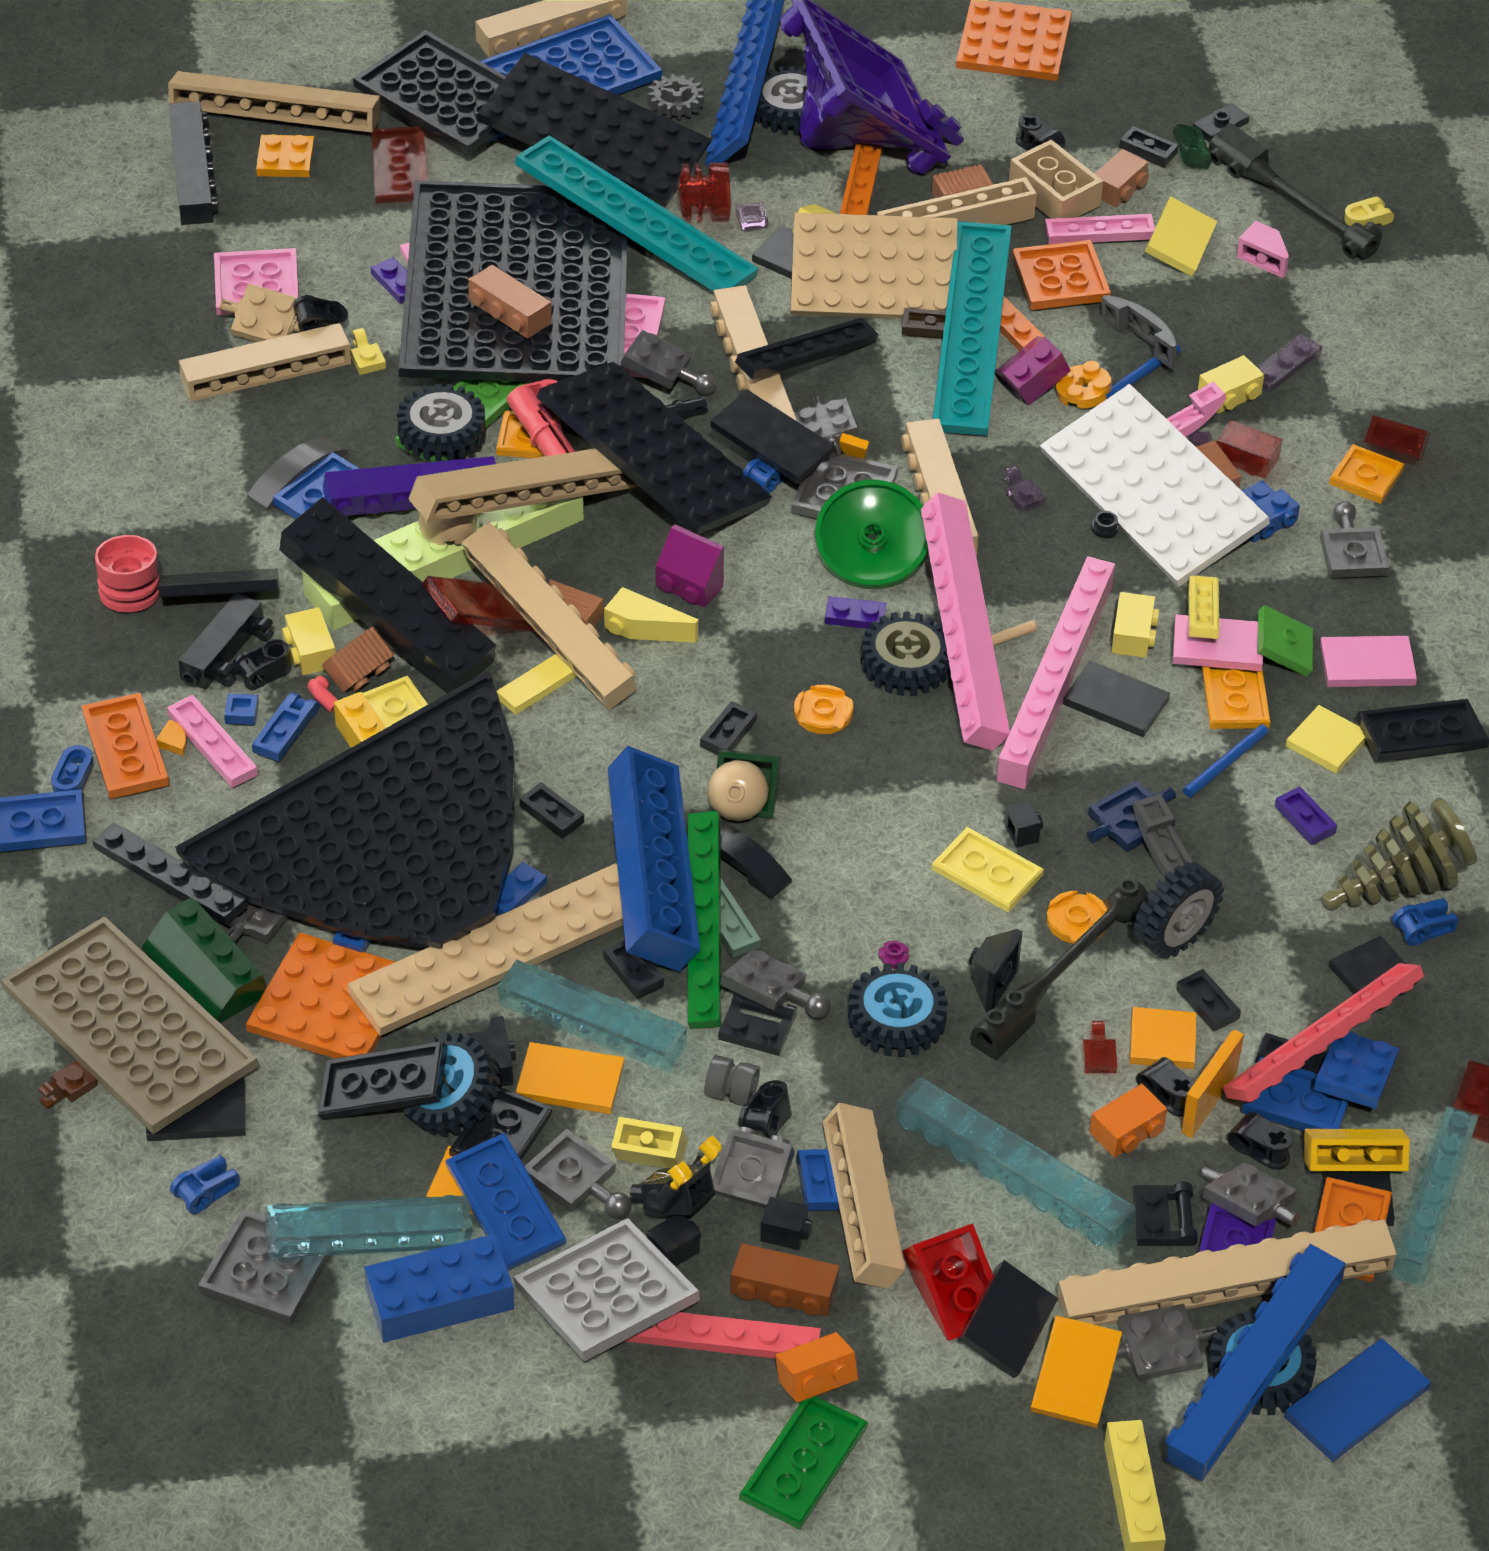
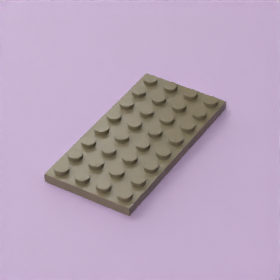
M105 916L1 979L2 989L152 1134L160 1131L259 1067L256 1056Z

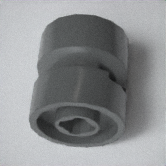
M714 1055L705 1080V1096L723 1100L729 1095L730 1100L734 1103L745 1105L756 1093L760 1066L746 1062H740L735 1066L733 1059Z

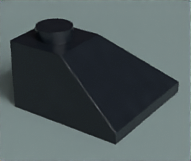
M1019 929L986 937L980 948L975 947L970 955L969 965L972 966L971 980L986 1012L996 1007L1019 971L1023 932Z

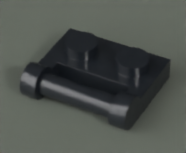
M734 992L731 1005L718 1032V1040L779 1056L795 1020L797 1006L787 1004L786 1007L780 1006L773 1011ZM744 1008L781 1018L782 1020L779 1023L742 1013L741 1009Z
M1183 1181L1175 1185L1133 1186L1137 1246H1194L1197 1244V1231L1193 1228L1191 1198L1193 1197V1186L1191 1183ZM1168 1200L1178 1201L1179 1231H1171Z

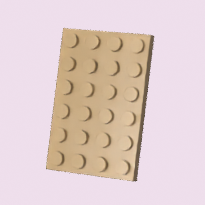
M795 212L791 315L903 319L904 308L946 311L954 250H957V218Z

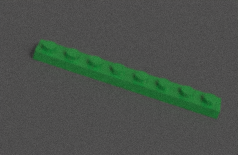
M719 811L688 814V850L700 943L699 952L688 962V1025L690 1029L720 1027L722 1025L720 985L721 820Z

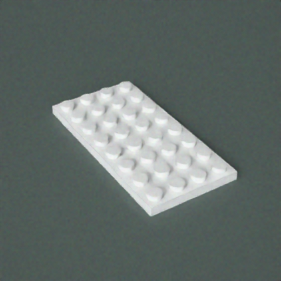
M1130 384L1040 445L1041 451L1101 511H1110L1116 514L1120 530L1178 587L1189 580V576H1196L1270 524L1269 517Z

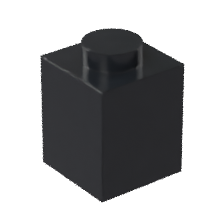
M770 1197L761 1221L760 1241L799 1250L802 1240H808L812 1230L813 1220L808 1219V1205Z
M674 1215L648 1230V1239L675 1267L700 1253L701 1232L698 1226L693 1221H688L684 1215Z

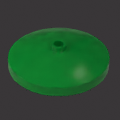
M861 480L840 488L827 499L816 520L815 543L822 563L837 579L858 588L884 589L906 581L920 569L929 552L921 515L922 503L904 487L884 480Z

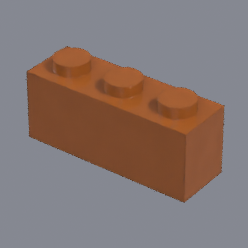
M741 1243L731 1273L730 1294L737 1295L744 1300L756 1299L769 1302L779 1308L790 1307L803 1310L809 1315L821 1314L829 1316L839 1282V1265Z

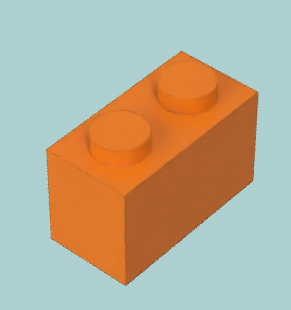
M1141 1083L1092 1113L1089 1133L1115 1158L1124 1152H1132L1146 1138L1158 1136L1165 1127L1167 1108Z
M837 1332L775 1354L779 1383L796 1403L858 1380L855 1352Z

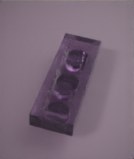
M1303 334L1298 335L1257 366L1264 373L1262 389L1271 393L1322 353L1323 346Z

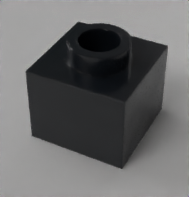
M1027 801L1006 807L1005 828L1015 847L1018 848L1039 842L1040 830L1043 829V820L1040 813L1034 811L1031 803Z

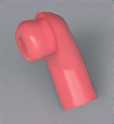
M317 676L309 681L308 691L331 713L334 710V702L338 701V699L328 690L329 683L327 679L323 676Z

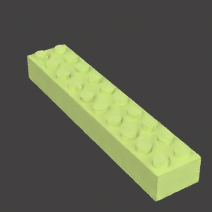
M583 496L478 513L476 531L490 521L497 530L502 528L511 540L510 544L514 548H521L584 520ZM419 521L374 540L429 588L476 568L467 558L462 543L455 545V541H445V545H438L428 541L420 531ZM302 571L304 595L315 608H320L324 620L333 630L359 619L308 574Z

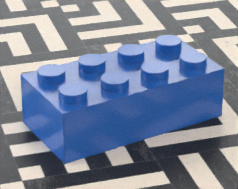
M495 1234L364 1266L366 1291L383 1343L514 1310V1288Z

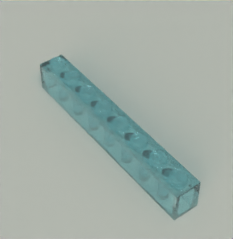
M919 1077L897 1100L896 1120L903 1128L913 1130L922 1135L931 1145L940 1146L951 1153L957 1161L961 1163L966 1162L976 1168L985 1178L994 1179L1005 1186L1011 1194L1015 1196L1020 1195L1030 1201L1039 1211L1048 1212L1056 1217L1065 1227L1075 1229L1084 1234L1093 1244L1097 1246L1102 1245L1112 1251L1133 1227L1136 1206L924 1078Z

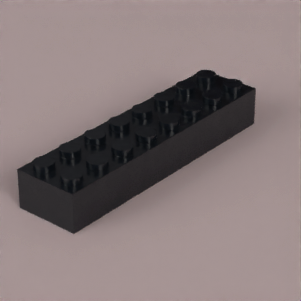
M323 497L281 532L279 551L368 627L374 626L389 645L446 693L476 678L493 662L496 644Z

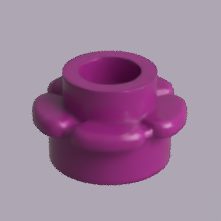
M888 941L879 949L878 955L883 964L891 963V968L897 969V963L905 964L908 961L909 948L899 941Z

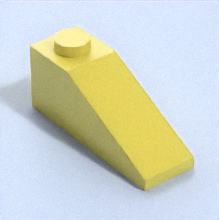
M624 587L618 591L604 608V628L612 634L637 640L694 643L698 640L697 618Z

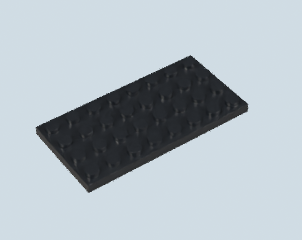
M527 53L523 54L477 115V121L530 146L535 145L550 135L662 207L668 205L711 143V138Z
M614 361L539 389L536 398L695 534L699 535L765 507L772 498L768 492L763 490L759 483H756L749 476H745L739 466L732 463L719 449L705 440L699 432L691 428L679 415L671 411L659 398L650 393L642 383L636 381L622 366Z

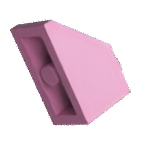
M1255 221L1239 237L1237 258L1284 278L1287 272L1289 255L1280 232Z

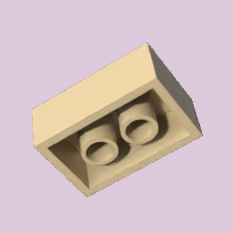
M1049 140L1011 159L1009 181L1027 177L1037 193L1036 207L1049 218H1075L1101 206L1103 180L1053 140Z

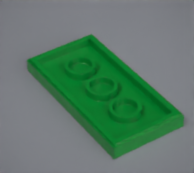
M817 1396L801 1401L740 1492L739 1500L801 1530L868 1428V1421Z

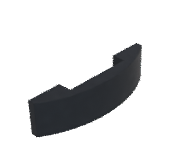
M721 821V857L748 876V884L769 899H773L792 883V879L763 847L739 829ZM686 827L687 840H688V827Z

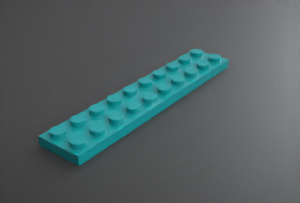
M550 135L516 156L515 165L526 173L540 180L548 187L565 196L568 200L576 203L590 214L601 219L713 292L718 289L744 286L757 277L758 267Z
M957 221V250H954L933 412V419L940 420L943 432L988 436L1011 225Z

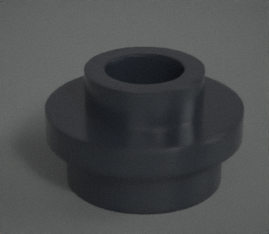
M1101 511L1092 519L1091 529L1095 534L1102 537L1114 536L1120 530L1118 517L1113 512Z

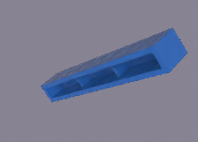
M1311 1243L1303 1254L1298 1252L1289 1267L1290 1273L1286 1278L1281 1276L1272 1290L1273 1297L1268 1303L1263 1301L1257 1309L1254 1324L1251 1328L1248 1326L1244 1327L1238 1337L1237 1348L1233 1353L1228 1351L1224 1355L1219 1365L1220 1372L1215 1378L1210 1376L1201 1391L1203 1396L1198 1403L1193 1401L1188 1406L1183 1416L1185 1421L1179 1429L1174 1427L1165 1441V1445L1168 1447L1167 1462L1203 1482L1343 1281L1345 1262Z

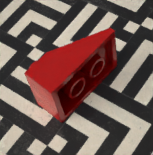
M973 1223L913 1244L902 1251L913 1281L947 1341L962 1335L993 1276Z

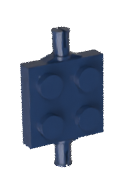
M1136 780L1090 805L1088 814L1100 826L1087 832L1089 840L1095 843L1101 838L1109 836L1126 852L1144 843L1145 841L1135 816L1133 804L1136 801L1157 794L1146 790ZM1168 787L1166 790L1158 793L1162 795L1166 803L1176 798V793L1174 789L1172 790V787Z

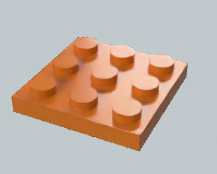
M1091 240L1012 249V259L1030 310L1102 302L1103 296H1111V291Z

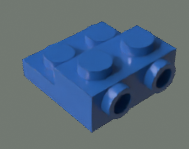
M1262 480L1242 490L1269 517L1270 524L1249 538L1253 543L1262 538H1269L1274 532L1284 527H1290L1298 520L1300 505L1283 489L1275 492Z

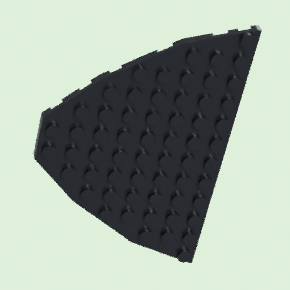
M488 670L175 846L178 856L187 861L191 867L199 869L219 883L246 897L247 901L251 904L354 938L442 949L443 944L451 940L457 941L471 931L483 926L495 917L513 847L515 752L491 673Z

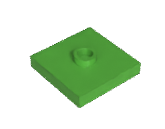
M1263 605L1258 610V654L1297 673L1308 676L1313 671V628Z

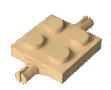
M248 283L244 296L238 303L225 300L224 298L221 300L219 310L235 314L231 335L260 342L290 335L294 331L303 332L298 328L297 312L293 309V302L297 297Z

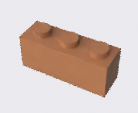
M494 265L469 278V301L524 337L529 338L551 324L552 302Z

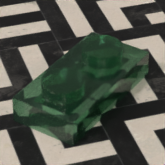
M1177 123L1173 134L1177 144H1179L1178 148L1184 164L1192 168L1209 169L1212 159L1201 129Z

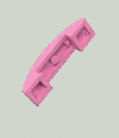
M1214 381L1189 395L1193 404L1167 418L1185 437L1205 424L1226 400L1225 393Z

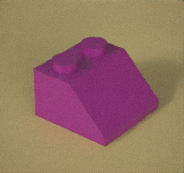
M1037 336L996 369L995 373L1027 405H1030L1071 370L1063 354L1046 337Z
M674 524L671 527L656 564V586L665 592H671L684 598L689 603H695L705 608L723 588L724 546Z

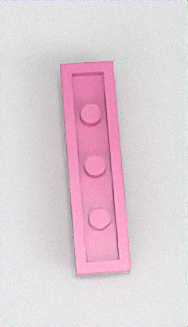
M1152 214L1045 219L1048 244L1091 240L1092 243L1150 240L1155 229Z
M194 695L167 707L170 719L182 727L185 736L231 788L258 775L257 766Z

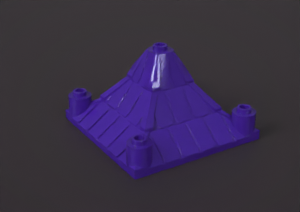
M791 0L793 5L780 17V28L789 37L792 35L799 37L803 33L807 44L804 48L808 89L804 96L799 128L802 135L800 139L803 144L810 149L814 147L818 150L849 147L857 143L893 148L902 146L912 150L907 155L909 160L907 165L916 174H926L938 162L944 164L948 161L951 155L939 132L925 121L918 107V104L923 100L903 61L811 0Z

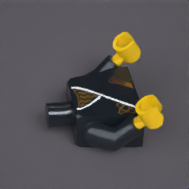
M711 1135L698 1147L704 1156H697L691 1165H687L682 1161L672 1168L655 1171L641 1184H633L630 1188L632 1203H644L645 1211L649 1216L692 1215L715 1195L710 1161L716 1158L722 1150V1145Z

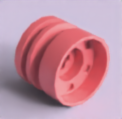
M121 535L104 541L97 548L95 565L98 575V592L101 602L107 608L117 612L132 613L144 610L158 600L160 578L158 574L157 551L153 543L137 535Z

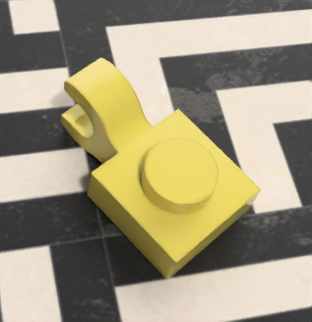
M363 328L352 330L355 340H353L355 349H351V359L359 375L386 369V361L378 344H368Z

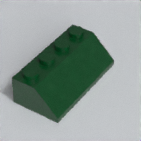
M193 897L167 910L142 945V950L219 1023L259 1002L265 992L263 973Z

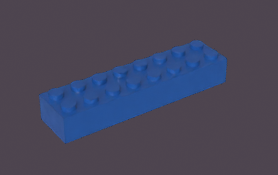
M627 745L608 767L626 952L680 972L699 952L700 943L679 766Z

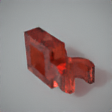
M1091 1021L1090 1039H1083L1082 1045L1084 1073H1117L1115 1039H1106L1104 1021Z

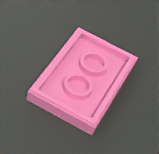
M1176 614L1172 664L1262 671L1263 655L1258 654V622L1219 618L1218 639L1189 637V616Z
M1409 636L1321 637L1320 650L1327 687L1416 686L1417 677Z

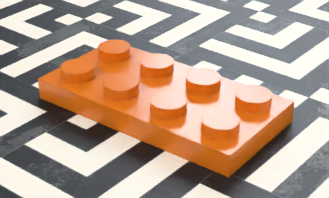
M141 693L81 706L109 799L169 786V778Z

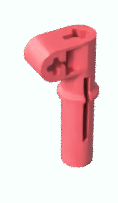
M552 379L519 386L509 393L506 400L530 435L531 444L539 448L544 456L575 452L561 432V424L552 419L557 415L536 398L540 388L558 382Z

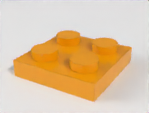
M261 135L256 166L257 176L310 177L314 136Z

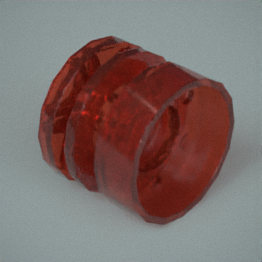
M727 162L709 163L707 175H702L700 164L695 163L694 176H690L689 164L681 165V173L678 179V200L684 220H691L692 208H696L697 220H701L705 207H709L712 219L730 218L731 193Z

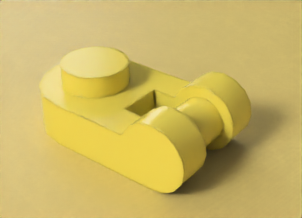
M1380 197L1352 203L1346 207L1344 221L1349 226L1354 223H1360L1364 226L1369 221L1375 224L1381 223V225H1386L1394 219V214L1389 208H1385V203Z

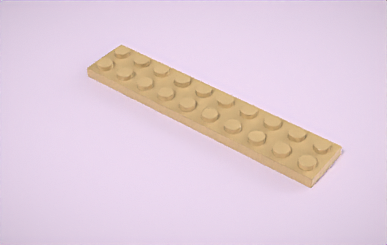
M617 863L499 915L483 926L472 930L459 940H451L443 944L442 949L428 947L352 981L347 985V992L381 1036L623 925Z

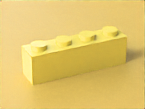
M1142 1420L1108 1422L1104 1447L1124 1550L1164 1551L1166 1538Z

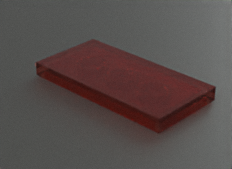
M416 126L374 129L371 132L375 203L412 202L415 180L428 181L424 128Z
M427 576L423 582L426 590L452 622L534 630L491 583Z

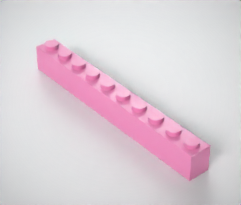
M937 492L921 508V515L925 528L964 743L984 749L995 750L1008 737L1010 730L966 501Z
M1087 556L999 756L997 782L1026 789L1062 706L1063 698L1069 690L1112 590L1115 563Z

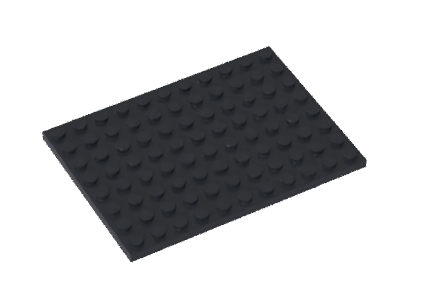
M415 180L398 368L399 377L537 382L552 379L559 382L613 361L624 369V366L620 363L624 356L627 236L545 185ZM494 265L552 302L551 324L529 338L524 337L469 301V278Z

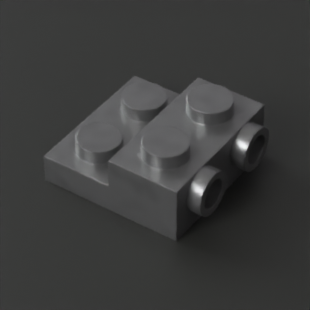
M740 1127L739 1130L729 1128L713 1177L715 1194L766 1208L769 1198H778L782 1184L786 1182L795 1154L793 1145L789 1144V1140L780 1136L772 1135L770 1139L758 1136V1132L751 1128Z

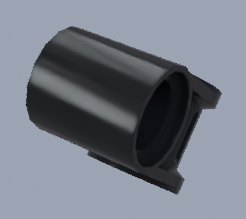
M1024 114L1019 118L1018 125L1020 131L1016 135L1015 140L1018 146L1029 151L1049 140H1053L1061 148H1065V138L1062 133L1042 121L1038 116Z
M304 295L298 297L293 302V309L298 313L299 317L298 328L300 331L312 330L337 323L342 325L348 318L347 309L337 301Z
M281 639L269 640L261 646L243 652L232 663L235 666L234 672L243 677L244 685L251 691L288 675L292 670L289 646Z
M1161 1057L1136 1075L1137 1084L1140 1085L1142 1083L1167 1108L1170 1114L1184 1117L1187 1093L1195 1081L1175 1066L1170 1059Z
M780 1080L763 1083L749 1102L742 1107L739 1114V1128H751L757 1132H763L767 1137L776 1136L779 1129L792 1116L787 1084Z
M1248 1112L1228 1134V1141L1233 1149L1251 1157L1270 1169H1284L1290 1162L1288 1149L1292 1145L1291 1133L1285 1128L1268 1121L1256 1112Z

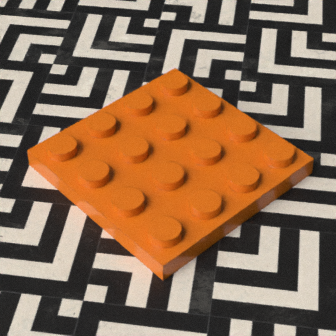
M971 0L956 59V68L1058 81L1072 11L1059 8H1044L1035 5L1013 4L1011 2Z
M299 932L246 1022V1031L334 1059L372 1053L381 1036L349 995L347 985L352 981L395 963V961L335 945L333 942Z

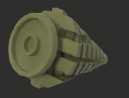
M1437 798L1431 803V815L1438 829L1434 832L1425 814L1420 811V808L1414 802L1411 803L1409 801L1403 807V819L1399 815H1395L1389 821L1391 836L1385 829H1381L1375 837L1380 853L1371 844L1363 849V857L1369 870L1367 871L1357 858L1351 862L1349 867L1353 879L1350 880L1345 873H1342L1337 879L1339 888L1323 894L1322 901L1325 907L1332 911L1340 907L1347 900L1352 907L1362 905L1359 896L1362 893L1372 904L1380 902L1381 896L1376 885L1384 891L1390 900L1400 898V890L1397 883L1402 886L1403 891L1408 896L1421 895L1418 882L1427 892L1439 891V882L1448 889L1457 887L1459 882L1458 874L1446 847L1465 866L1475 864L1477 862V855L1464 826L1449 804L1443 798Z

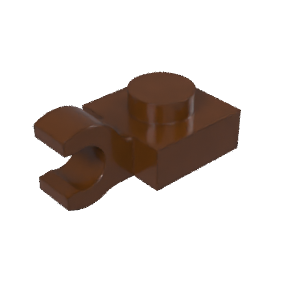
M75 1060L51 1075L52 1082H46L38 1088V1091L43 1095L39 1102L47 1109L64 1098L73 1103L98 1086L97 1079Z

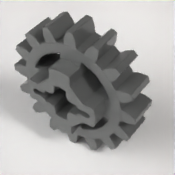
M671 74V77L668 79L665 76H661V82L654 80L653 86L648 87V104L651 105V110H658L659 115L667 114V119H670L673 115L677 119H681V115L691 117V112L698 113L699 107H703L704 89H701L700 82L694 83L693 77L687 80L683 74L680 78L674 74Z

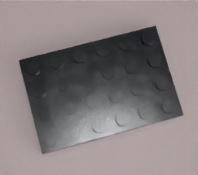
M424 30L353 78L355 88L365 94L380 96L382 104L467 154L500 132L477 121V115L506 76L427 30Z

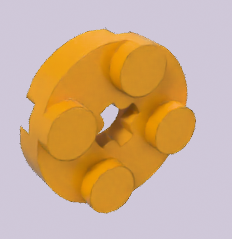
M1087 361L1083 365L1070 367L1071 371L1056 383V394L1059 401L1069 406L1068 402L1077 404V408L1081 409L1098 406L1107 400L1106 395L1112 389L1109 373L1105 369L1100 368L1099 363L1096 361Z

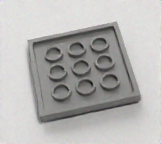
M628 1218L514 1276L515 1287L584 1362L700 1301L699 1290Z

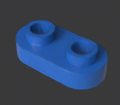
M73 745L63 751L51 776L53 792L82 790L93 767L92 752L88 747Z

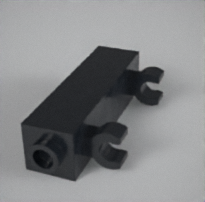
M235 593L178 660L180 679L189 686H197L205 690L215 679L223 686L230 687L236 680L235 676L230 675L235 669V666L229 663L253 634L266 642L274 635V631L269 630L273 621L262 616L261 602Z

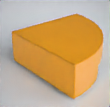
M842 433L839 445L845 455L865 459L869 441Z
M169 719L156 738L158 747L183 756L186 751L185 732L178 723Z

